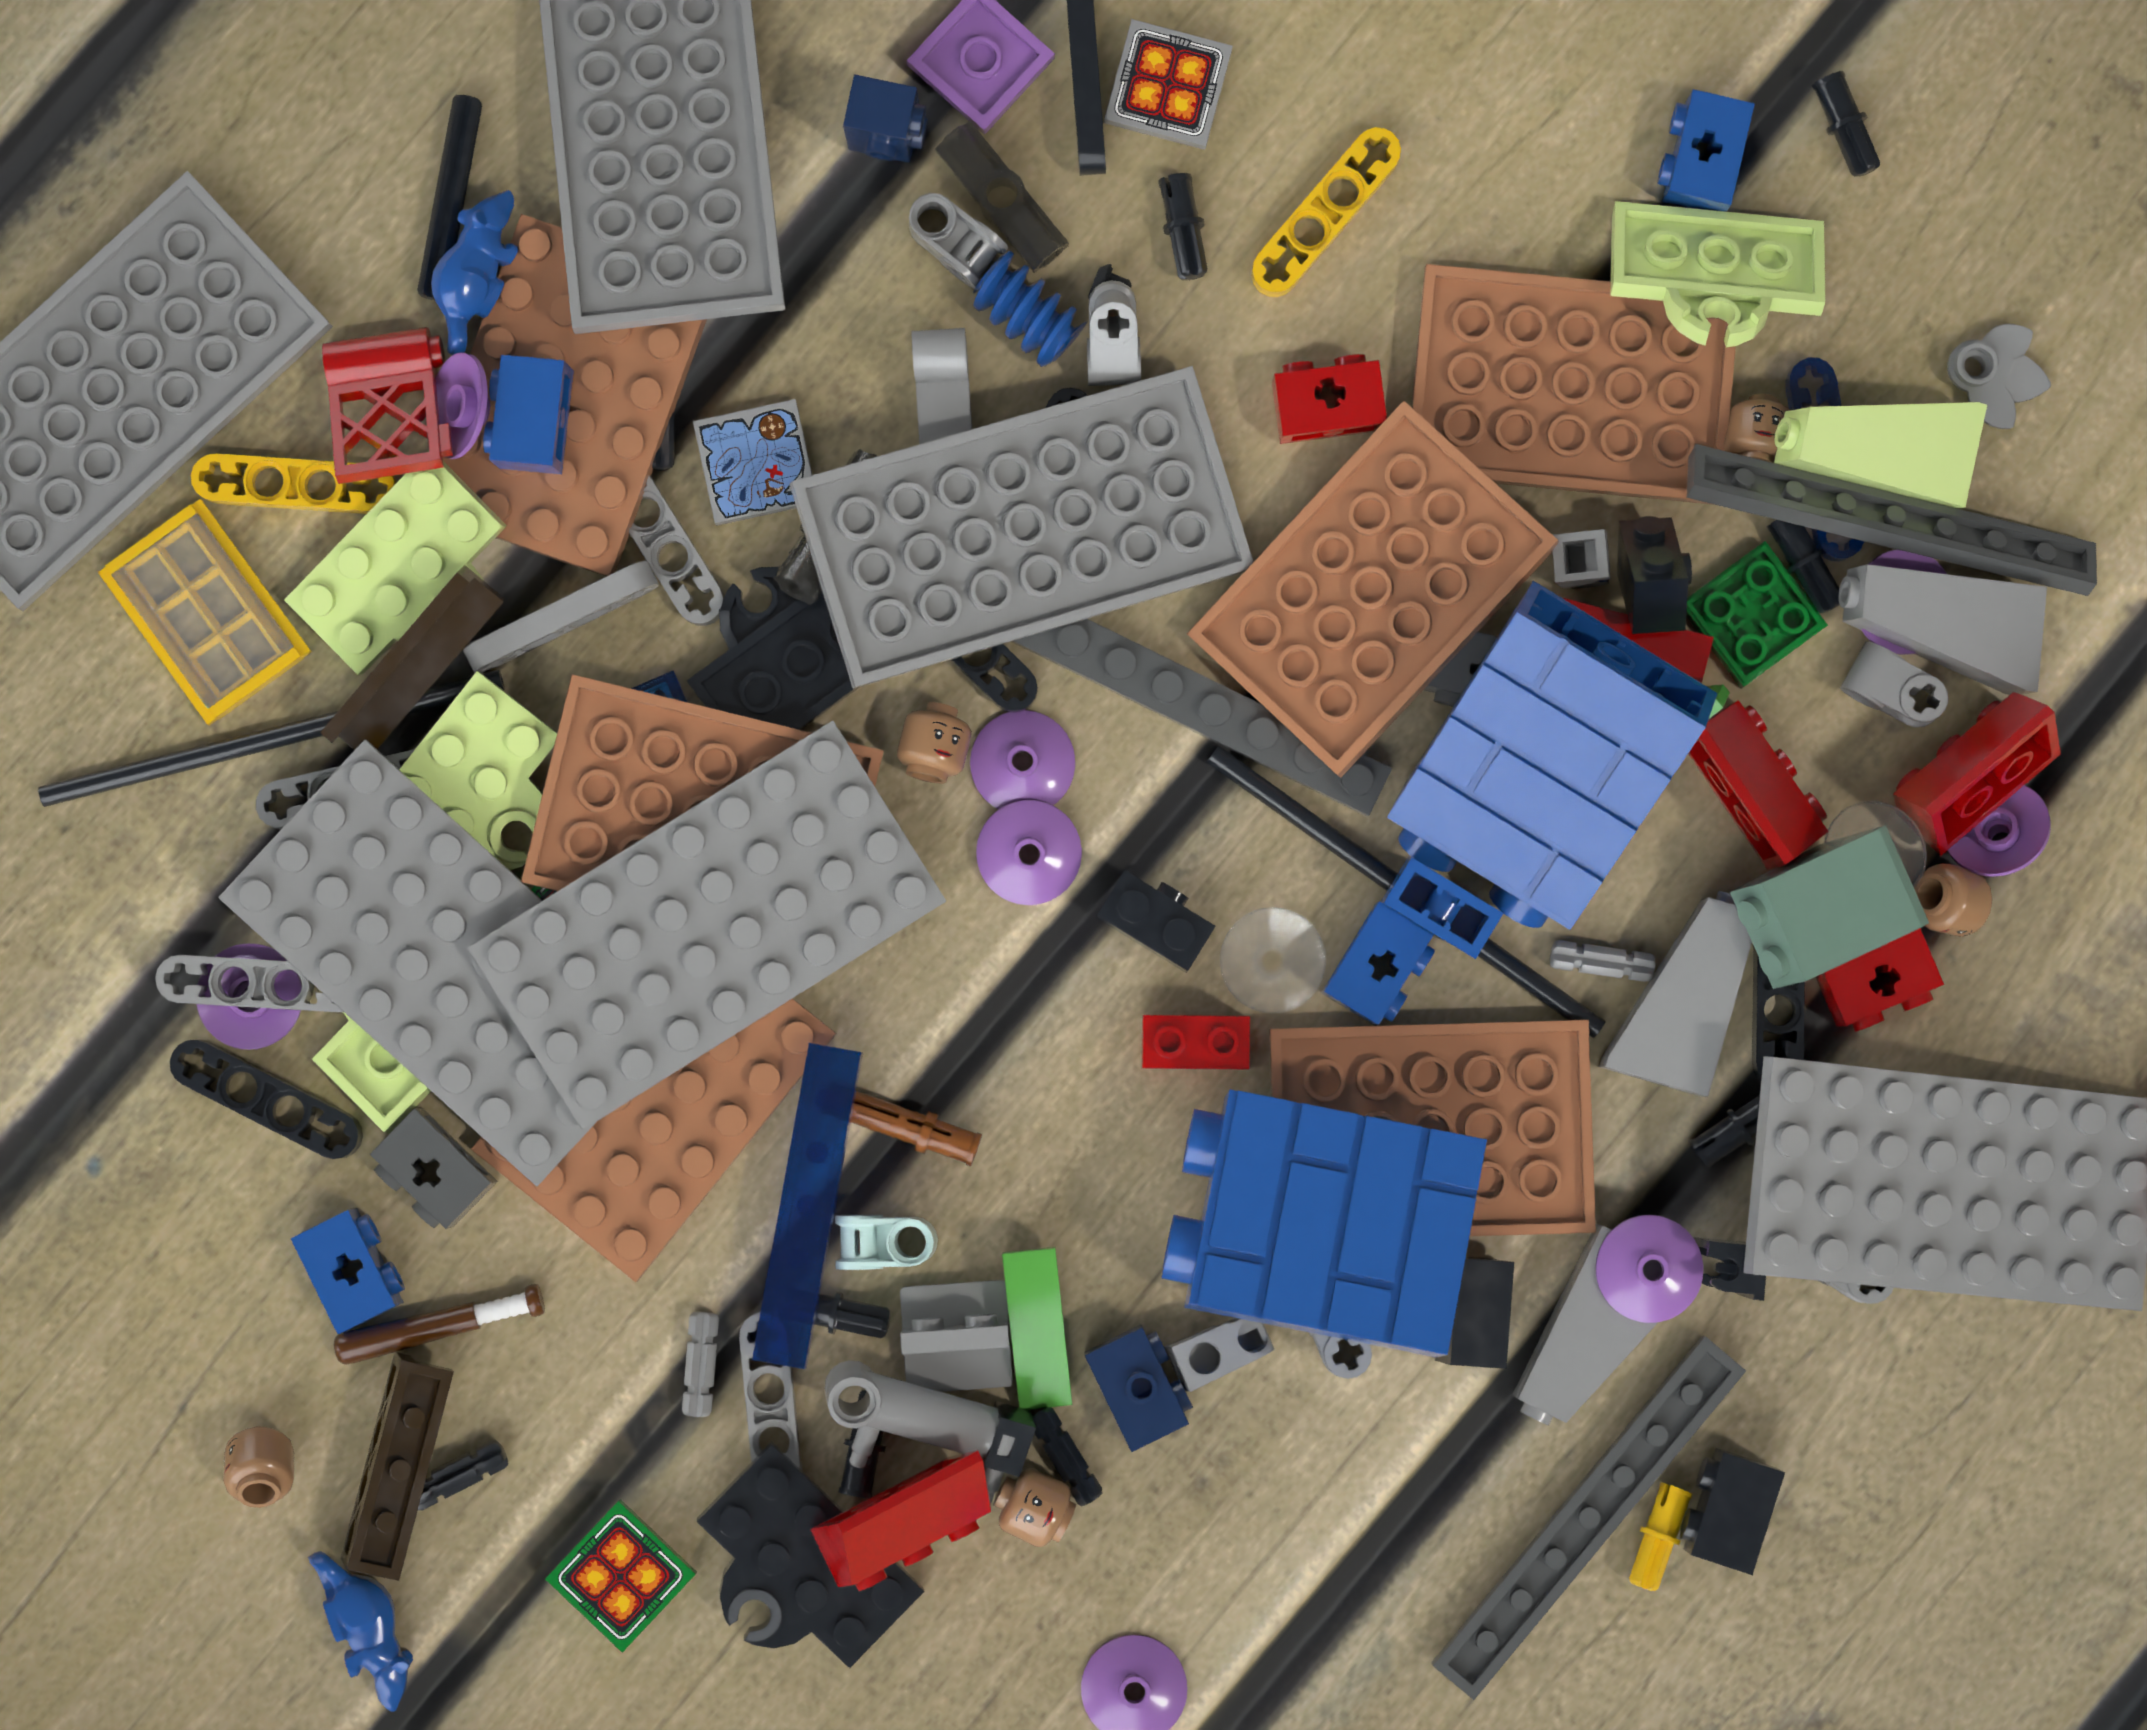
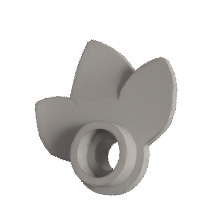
M2015 324L1996 326L1982 340H1968L1961 343L1951 352L1948 358L1947 371L1950 380L1957 388L1967 392L1968 402L1987 404L1984 423L1998 429L2013 428L2016 419L2014 403L2031 400L2051 387V382L2041 367L2024 355L2032 340L2033 331L2031 329ZM1972 358L1980 363L1981 373L1979 376H1971L1966 372L1964 366L1966 359Z

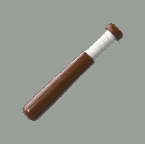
M531 1284L526 1286L525 1292L519 1295L515 1294L511 1297L488 1301L484 1304L470 1302L347 1331L335 1337L333 1343L335 1355L340 1363L349 1365L449 1336L481 1328L483 1323L498 1321L502 1318L507 1319L510 1316L514 1317L518 1314L530 1313L532 1317L541 1316L545 1313L543 1296L539 1285Z

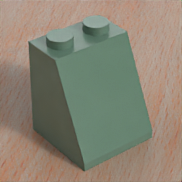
M1886 825L1819 844L1798 855L1786 865L1776 867L1730 892L1737 907L1739 919L1747 929L1759 956L1760 966L1768 976L1773 989L1808 981L1929 924Z

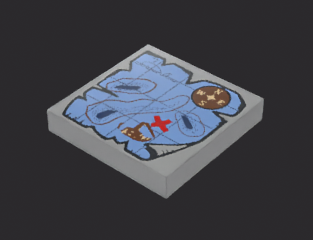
M796 399L693 421L716 526L796 509L789 484L794 480L812 476Z

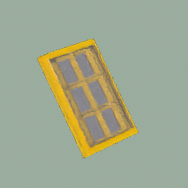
M202 499L188 505L105 565L106 567L98 572L209 726L226 716L312 652Z

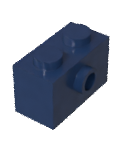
M854 74L843 123L848 149L865 153L870 157L881 160H899L910 163L913 148L922 149L928 124V118H925L926 106L919 104L917 87Z
M1140 1324L1084 1352V1356L1131 1452L1189 1424L1184 1412L1193 1408L1192 1403L1180 1379L1169 1382L1161 1364L1170 1360L1156 1331L1146 1335Z

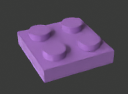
M962 0L907 59V66L985 135L1055 59V53L996 0Z

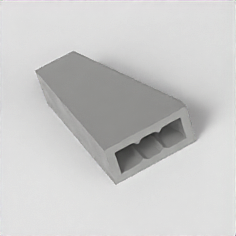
M1868 564L1847 569V576L1843 578L1839 589V604L1844 608V623L1860 630L1865 629L1888 642L1913 651L1916 655L2004 694L2010 695L2012 692H2016L2022 695L2038 692L2047 587Z
M1718 891L1716 899L1709 897L1699 902L1652 979L1602 1055L1599 1067L1700 1097L1709 1096L1752 944L1746 927L1739 919L1737 907L1730 893Z
M1596 1224V1233H1591L1512 1394L1524 1402L1520 1412L1548 1426L1553 1417L1567 1423L1658 1323H1645L1629 1319L1614 1310L1603 1297L1596 1279V1258L1603 1240L1611 1229ZM1652 1259L1644 1264L1643 1274L1648 1280H1655L1660 1276L1662 1268L1657 1260Z

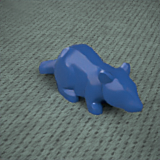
M510 190L488 197L472 209L459 212L458 221L464 225V228L457 243L443 255L433 270L431 281L432 293L446 319L448 327L447 352L450 355L465 353L468 321L475 314L482 318L488 317L504 287V281L496 276L498 266L504 267L511 264L518 252V246L512 243L505 245L501 243L502 229L506 226L514 207V196Z
M318 1551L313 1553L308 1559L318 1573L325 1590L327 1600L323 1602V1607L335 1641L347 1640L352 1648L344 1654V1661L350 1677L358 1676L363 1667L366 1668L374 1677L378 1700L387 1710L396 1711L406 1689L408 1668L413 1661V1655L410 1651L400 1650V1645L395 1635V1607L391 1594L377 1580L347 1572L324 1552Z

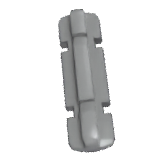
M1563 940L1555 941L1551 948L1550 966L1554 969L1573 971L1574 967L1579 968L1581 973L1622 978L1623 975H1628L1629 980L1643 982L1650 981L1654 974L1655 956L1651 953L1632 951V954H1626L1624 949L1582 944V947H1576V942Z
M693 1312L689 1317L688 1334L692 1335V1341L687 1342L684 1385L688 1386V1392L683 1393L682 1412L687 1416L706 1417L712 1411L713 1394L709 1393V1387L714 1386L717 1344L713 1343V1337L718 1336L719 1317L715 1313Z

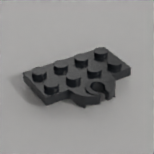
M780 565L779 567H759L750 570L756 583L767 586L771 590L772 602L770 606L760 613L746 610L743 605V592L733 583L727 590L722 606L719 609L720 631L729 650L686 681L705 707L802 730L860 687L852 688L821 585L819 584L814 587L800 573Z
M772 1441L697 1517V1523L733 1556L723 1571L719 1589L724 1618L730 1626L738 1621L739 1611L744 1603L750 1600L762 1601L770 1609L769 1617L761 1625L749 1627L744 1634V1641L755 1646L775 1649L795 1644L812 1632L847 1667L851 1668L925 1592L924 1588L898 1562L884 1568L888 1576L886 1579L865 1590L858 1591L855 1584L838 1587L810 1529L844 1512V1510Z

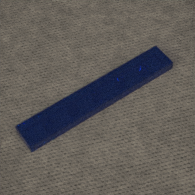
M813 1043L808 1045L752 1360L800 1369L807 1368L863 1052Z

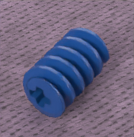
M1008 251L991 266L976 285L973 294L978 293L973 305L978 312L993 306L989 320L994 326L1010 319L1005 335L1009 339H1015L1025 333L1021 350L1025 353H1030L1041 347L1036 361L1040 367H1046L1056 361L1068 349L1087 322L1077 327L1071 325L1077 311L1074 306L1060 314L1056 311L1061 297L1058 292L1043 300L1040 297L1045 284L1042 278L1027 286L1024 281L1030 267L1026 264L1011 272L1008 268L1014 253Z

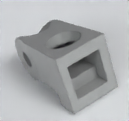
M1605 529L1553 534L1559 541L1552 550L1555 583L1562 589H1578L1609 584L1611 575L1607 532Z
M1233 1318L1219 1326H1212L1164 1347L1177 1378L1180 1379L1185 1391L1192 1392L1274 1350L1264 1323L1240 1318Z

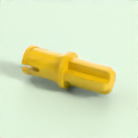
M1660 1482L1646 1527L1641 1526L1639 1530L1644 1533L1629 1577L1633 1585L1649 1591L1659 1589L1673 1545H1680L1681 1540L1677 1539L1693 1493Z

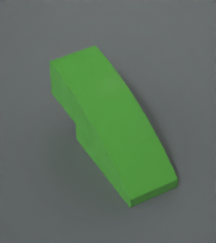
M1056 1247L1003 1252V1268L1019 1408L1030 1410L1072 1405Z

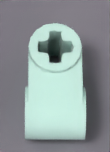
M883 1215L835 1216V1224L840 1226L841 1258L835 1261V1269L869 1270L883 1269V1267L916 1266L931 1258L937 1248L938 1238L936 1230L930 1222L923 1218L883 1217ZM905 1227H916L925 1236V1249L919 1256H908L899 1247V1234ZM858 1230L860 1232V1254L858 1252Z

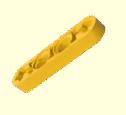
M1374 127L1360 134L1258 253L1253 262L1251 277L1254 286L1260 293L1268 297H1280L1290 292L1392 174L1399 162L1401 153L1399 140L1393 132L1385 128ZM1382 142L1388 147L1385 157L1389 161L1385 164L1383 161L1377 160L1371 165L1365 177L1374 181L1368 185L1358 171L1346 165L1352 161L1355 168L1358 169L1368 154L1365 145L1368 143L1376 147ZM1339 179H1346L1352 182L1358 192L1356 201L1345 207L1334 204L1328 195V188L1331 183ZM1307 218L1318 221L1324 230L1322 241L1313 246H1305L1299 243L1294 234V228L1299 221ZM1285 240L1293 253L1306 258V260L1300 264L1294 256L1285 267L1284 275L1288 280L1282 282L1276 278L1271 283H1268L1264 280L1266 268L1262 264L1266 261L1272 265L1279 262L1285 255L1286 248L1278 244Z
M216 453L208 454L198 459L191 472V484L196 493L209 502L224 505L367 514L385 495L378 494L376 503H370V499L366 494L349 491L351 501L349 503L343 502L347 493V483L338 484L335 477L334 461ZM220 465L221 471L226 475L242 477L240 467L247 466L243 477L246 494L244 496L239 495L242 487L234 483H222L218 488V492L213 493V487L204 482L205 475L214 474L215 466ZM274 468L278 469L283 476L282 488L274 496H261L256 490V477L264 469ZM318 472L331 473L335 479V491L325 500L313 499L308 493L307 485L309 479ZM394 475L378 478V481L387 487V492L397 483ZM372 479L352 483L354 485H369Z

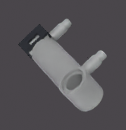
M849 1360L839 1363L830 1370L825 1380L824 1389L830 1415L838 1424L846 1428H858L849 1460L850 1464L854 1467H865L881 1430L962 1454L978 1450L983 1459L990 1503L995 1492L999 1489L1004 1473L1020 1477L1036 1430L1030 1410L995 1401L994 1407L875 1373L868 1365L860 1361ZM850 1386H860L867 1391L861 1400L854 1403L845 1402L839 1398L841 1392Z

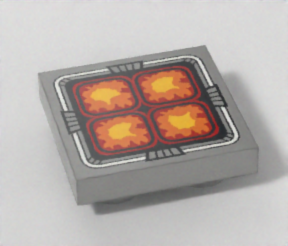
M1131 19L1104 123L1205 150L1233 46Z

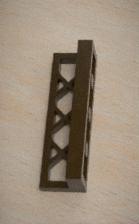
M464 565L320 733L331 743L340 737L354 750L364 740L369 741L378 749L506 599Z
M394 1352L340 1558L346 1570L397 1581L400 1580L454 1374L452 1369L418 1362L408 1354Z

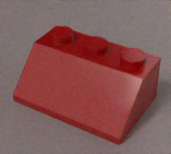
M2012 692L2002 702L1999 700L1993 701L1981 711L1977 717L1976 724L1962 736L1959 734L1951 736L1940 746L1936 753V758L1921 770L1919 768L1911 770L1900 780L1896 791L1893 793L1898 815L1940 856L1943 855L2061 755L2055 712L2048 705L2016 692Z
M1737 700L1709 718L1706 728L1688 754L1766 869L1769 870L1786 865L1827 834L1829 831L1823 824V821L1827 819V814L1812 793L1809 792L1804 795L1793 780V777L1797 775L1796 768L1785 752L1781 749L1774 752L1763 736L1767 731V727L1758 712L1751 705L1744 708L1741 702Z
M978 1450L947 1457L811 1528L810 1530L837 1586L845 1587L855 1584L858 1591L865 1590L886 1579L888 1576L884 1568L902 1559L904 1566L907 1567L933 1554L934 1551L930 1545L931 1543L947 1535L950 1541L954 1542L977 1531L980 1527L976 1520L991 1512L983 1459Z

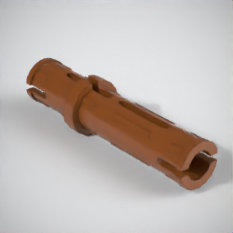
M832 1081L821 1114H828L865 1127L871 1131L916 1145L915 1151L925 1154L927 1150L964 1162L968 1166H972L982 1138L981 1133H974L938 1120L939 1114L928 1111L927 1115H923L883 1099L841 1086Z

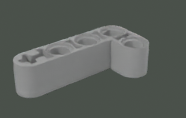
M965 328L912 331L919 444L971 430L972 418Z

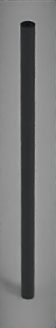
M500 670L483 674L502 690H505ZM472 677L430 687L407 715L451 704ZM338 711L38 787L39 797L42 805L47 807L322 737L323 735L320 732Z
M1220 746L1216 748L1206 763L1388 891L1398 874L1396 871ZM1488 938L1478 955L1481 959L1567 1020H1589V1036L1592 1038L1597 1036L1606 1023L1605 1020Z

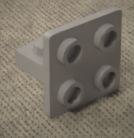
M976 1281L905 1286L901 1288L902 1331L900 1338L901 1353L904 1355L906 1382L940 1392L999 1388L1012 1385L1005 1281Z

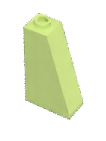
M1963 402L1823 406L1785 411L1784 418L1778 424L1775 432L1774 441L1777 451L1774 463L1953 508H1965L1987 404Z

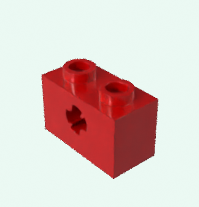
M1353 354L1335 358V366L1314 368L1313 361H1299L1283 365V373H1275L1272 380L1280 444L1375 432L1387 419L1379 360L1366 362L1364 354ZM1323 386H1330L1331 392L1334 395L1341 394L1342 399H1337L1334 408H1327L1325 400H1316L1315 395L1320 396Z
M1921 928L1816 976L1836 1026L1852 1024L1855 1032L1884 1021L1885 1018L1882 1011L1901 1003L1903 1010L1908 1011L1934 1000L1930 991L1944 985ZM1876 967H1878V973L1887 972L1890 977V981L1883 985L1884 995H1882V989L1872 990L1869 981L1876 978Z
M1142 1015L1141 1069L1249 1070L1250 1016Z

